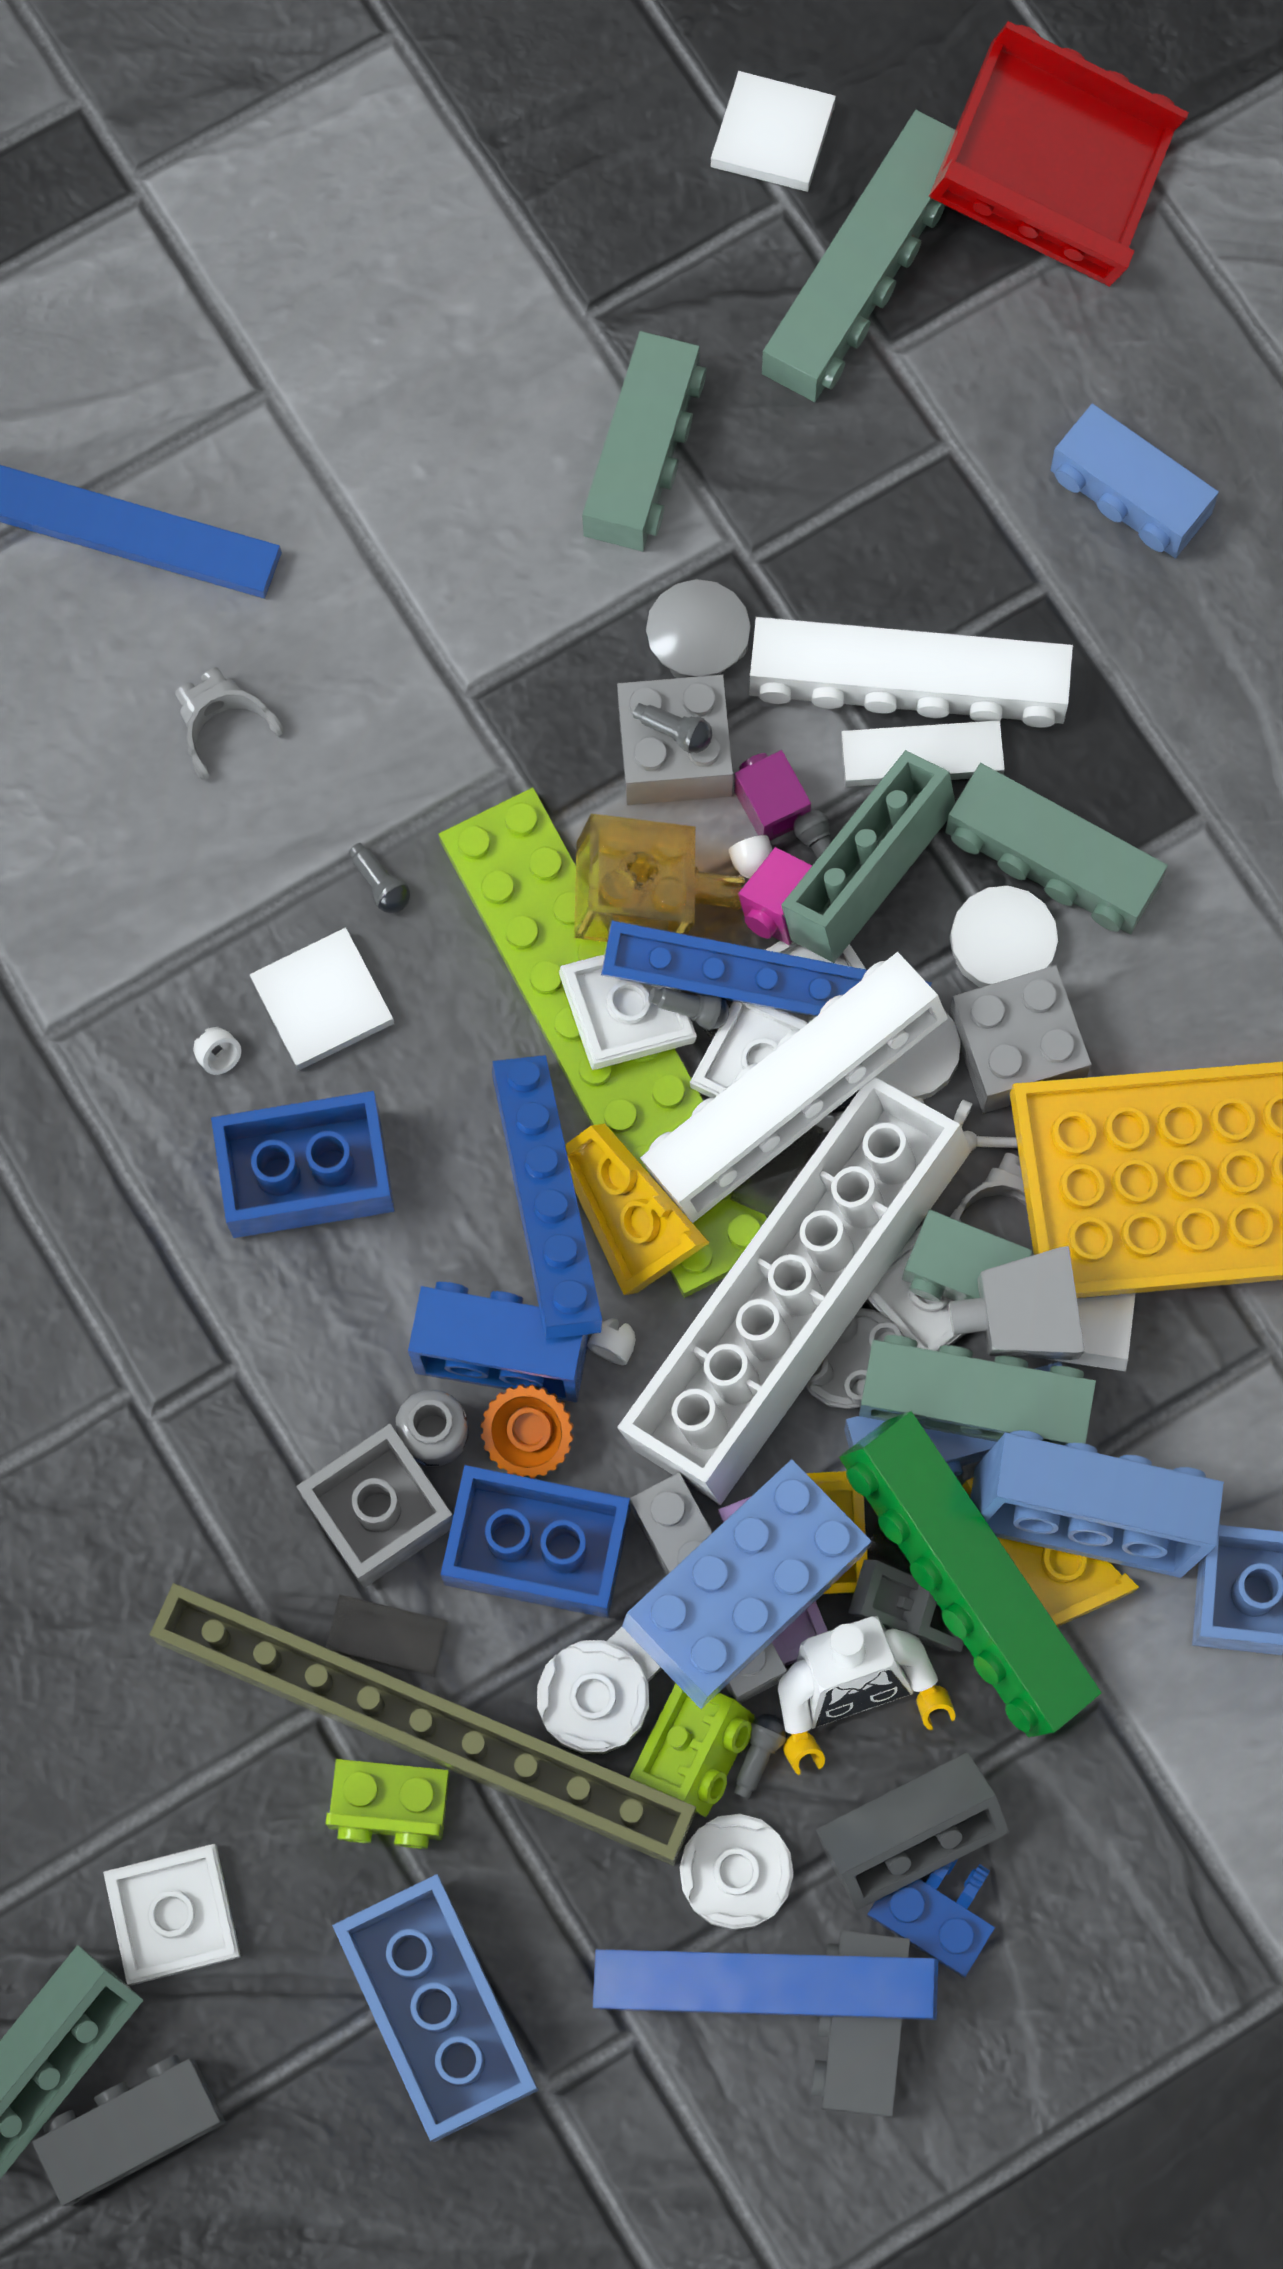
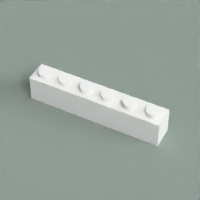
M756 617L749 696H759L762 701L772 704H784L793 699L812 701L815 706L827 709L839 708L843 704L864 706L868 711L875 713H891L896 709L916 710L918 714L929 718H942L950 713L970 715L971 719L978 722L999 721L1001 718L1023 720V723L1032 727H1049L1054 723H1064L1069 700L1073 645Z
M896 952L886 961L874 964L867 970L858 984L844 995H838L830 999L822 1007L820 1014L802 1029L793 1030L785 1035L779 1042L777 1049L762 1061L745 1067L737 1075L734 1083L717 1097L708 1098L700 1103L693 1111L692 1116L677 1129L660 1135L651 1144L649 1151L640 1157L653 1179L688 1219L694 1223L947 1020V1015L938 994L899 952Z

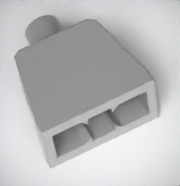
M1069 1246L1052 1249L982 1271L977 1278L980 1298L949 1302V1316L953 1335L984 1331L989 1356L1073 1360L1079 1359L1085 1352Z

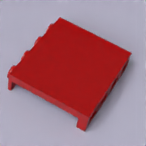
M1007 21L990 44L928 197L1110 287L1129 267L1134 254V250L1130 249L1129 246L1173 134L1186 120L1189 112L1175 106L1173 101L1164 95L1152 94L1130 83L1128 78L1121 73L1106 71L1085 60L1079 52L1069 48H1061L1041 38L1034 29Z

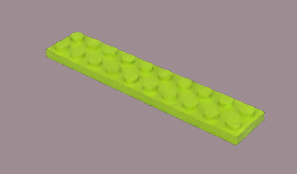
M532 787L438 833L439 840L591 1125L606 1124L650 1174L640 1157L649 1151L651 1144L660 1135L666 1132H673L692 1116L695 1108L703 1102V1099L698 1091L690 1087L691 1077L675 1048L607 1067L591 1069L559 975V970L562 965L604 955L609 926ZM747 1180L693 1223L709 1241V1244L670 1270L684 1298L725 1278L767 1220Z

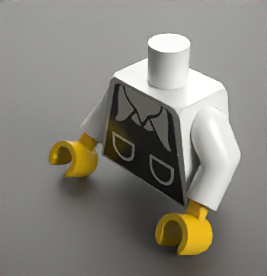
M871 1616L851 1624H841L834 1630L813 1636L801 1643L797 1662L781 1677L778 1685L785 1731L791 1733L783 1745V1751L795 1773L801 1775L799 1761L807 1754H811L818 1769H821L825 1764L824 1753L814 1737L808 1733V1730L913 1694V1691L920 1692L916 1702L923 1724L927 1729H934L929 1714L936 1709L947 1710L951 1721L955 1720L956 1715L949 1693L945 1688L935 1685L938 1677L920 1639L911 1633L894 1628L886 1630L878 1616Z

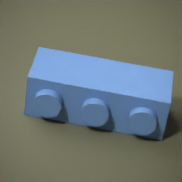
M1093 403L1056 446L1050 469L1055 474L1058 482L1067 490L1074 493L1080 491L1096 502L1098 509L1107 518L1114 522H1124L1139 533V537L1148 547L1157 552L1165 551L1175 559L1211 516L1219 491Z

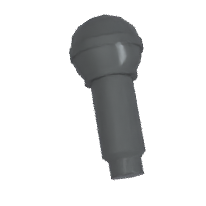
M811 809V812L803 816L798 815L794 821V834L808 848H812L818 859L832 842L830 839L829 819L821 811Z

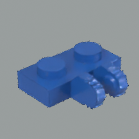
M957 1859L933 1871L926 1883L918 1879L875 1901L867 1916L900 1938L910 1939L911 1945L930 1957L937 1959L938 1962L965 1978L995 1927L967 1910L990 1872L981 1864L969 1874L964 1883V1889L956 1902L937 1891L944 1877L949 1875L958 1861Z

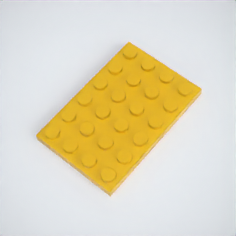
M1283 1062L1015 1083L1012 1085L1010 1099L1033 1253L1036 1255L1059 1247L1069 1246L1077 1298L1283 1280Z

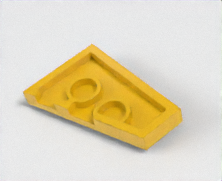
M606 1124L591 1125L565 1144L575 1193L623 1295L640 1292L709 1244V1241Z
M973 1478L966 1480L962 1485L970 1498ZM997 1537L1057 1627L1132 1594L1139 1588L1126 1573L1121 1575L1110 1562Z

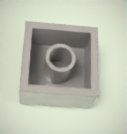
M723 675L617 683L627 805L732 797L733 772ZM641 703L646 706L653 705L681 718L684 716L702 717L709 722L712 728L711 743L705 750L699 753H688L674 741L673 737L647 727L640 720L633 718L634 710Z
M1056 965L953 996L949 1016L955 1022L961 1040L960 1049L983 1114L1010 1106V1091L1015 1083L1087 1078L1092 1064Z
M388 1424L296 1486L303 1500L363 1589L450 1531L452 1513L391 1424Z

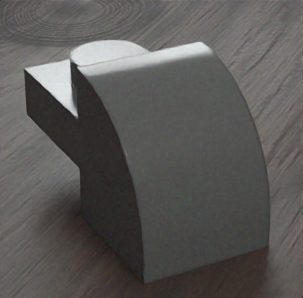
M864 1560L848 1611L849 1614L860 1619L878 1616L886 1630L894 1628L917 1636L924 1646L954 1652L962 1651L964 1642L947 1628L942 1619L941 1608L930 1592L922 1588L912 1575L877 1560Z

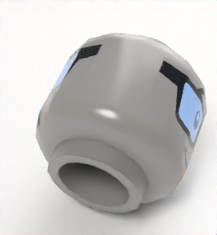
M422 1390L411 1395L400 1406L396 1416V1433L415 1461L426 1467L442 1466L454 1461L463 1452L469 1438V1424L462 1405L451 1394L440 1390Z

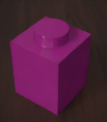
M782 750L770 756L767 753L754 755L744 761L739 766V771L734 773V792L758 836L767 835L771 841L794 830V821L798 815L803 816L811 812V802Z

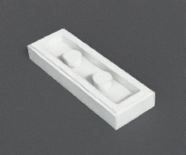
M1000 720L841 731L845 787L878 785L905 750L949 771L951 780L970 779L980 762L1004 775Z

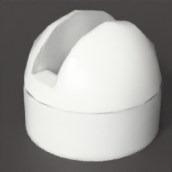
M759 835L734 844L728 849L736 871L750 879L773 849L767 835Z
M212 1027L205 1029L206 1032L194 1041L193 1051L197 1061L210 1074L220 1075L228 1072L240 1059L241 1046L231 1033L222 1028ZM217 1045H220L223 1049L214 1055L211 1051Z
M611 1318L603 1321L601 1333L592 1334L587 1347L598 1356L612 1363L626 1365L634 1350L635 1332L627 1323H624L618 1330V1319Z

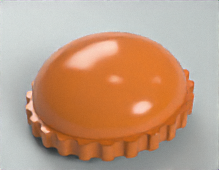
M520 1384L517 1388L511 1386L506 1389V1392H500L496 1396V1400L493 1399L489 1403V1409L483 1414L485 1419L481 1422V1428H483L481 1439L485 1441L484 1449L490 1453V1460L497 1462V1467L507 1470L508 1474H517L522 1477L536 1478L537 1475H547L549 1470H556L558 1463H563L566 1459L565 1454L571 1450L570 1442L574 1439V1435L571 1433L574 1425L570 1422V1412L565 1410V1403L563 1401L560 1402L555 1393L550 1394L546 1388L542 1387L540 1389L534 1384L528 1387Z

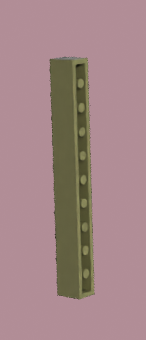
M175 1583L172 1584L149 1634L158 1645L672 1866L676 1862L696 1814V1807Z

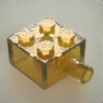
M591 813L576 842L574 938L607 942L611 921L688 935L695 923V903L730 907L735 910L741 908L738 893L743 888L739 887V885L743 886L745 883L744 876L700 872L698 870V867L695 866L696 826Z

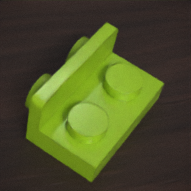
M675 1684L629 1778L695 1806L696 1813L706 1817L713 1804L717 1803L723 1796L727 1785V1775L738 1753L745 1749L750 1740L752 1732L751 1723L755 1719L754 1714L735 1699L718 1693L700 1709Z
M336 1759L330 1813L326 1814L325 1825L331 1830H338L337 1839L341 1841L371 1843L372 1834L395 1836V1846L428 1849L429 1839L442 1840L450 1772L444 1769Z

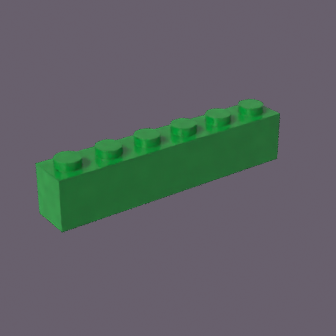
M912 1411L886 1420L838 1457L847 1469L846 1475L849 1483L857 1493L866 1497L879 1517L878 1523L882 1532L890 1541L899 1546L911 1564L910 1571L913 1578L922 1588L929 1591L942 1610V1619L945 1625L955 1636L962 1639L974 1657L976 1671L983 1680L993 1685L1006 1704V1714L1016 1728L1023 1731L1028 1738L1055 1733L1102 1693Z

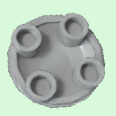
M695 579L677 583L660 594L649 611L646 633L650 649L662 665L669 668L674 677L687 678L720 674L744 657L748 650L751 625L746 607L733 591L717 582Z
M860 1308L806 1384L810 1394L827 1406L843 1409L860 1407L873 1339L884 1341V1337L887 1335L902 1336L894 1322L876 1310Z

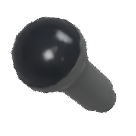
M641 703L634 710L633 718L640 720L647 727L673 737L674 741L688 753H699L705 750L711 743L712 728L709 722L702 717L684 716L681 718L653 705L646 706Z
M361 843L352 846L349 854L353 858L354 865L372 886L375 905L386 913H397L403 910L410 898V891L406 882L394 877L392 874H388L369 849H365Z
M653 987L649 992V1003L656 1004L660 1009L689 1016L691 1020H694L706 1030L720 1028L729 1016V1006L726 1000L720 997L700 994L694 996L665 987L662 989Z
M761 1714L751 1723L752 1732L749 1741L751 1746L736 1779L737 1786L734 1791L735 1794L746 1799H750L752 1792L757 1790L771 1754H775V1751L780 1749L787 1740L784 1722L776 1715Z

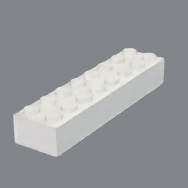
M874 1077L864 1085L617 1428L632 1449L672 1475L680 1472L686 1484L721 1505L925 1218L928 1210L932 1208L971 1153L961 1125L877 1077Z

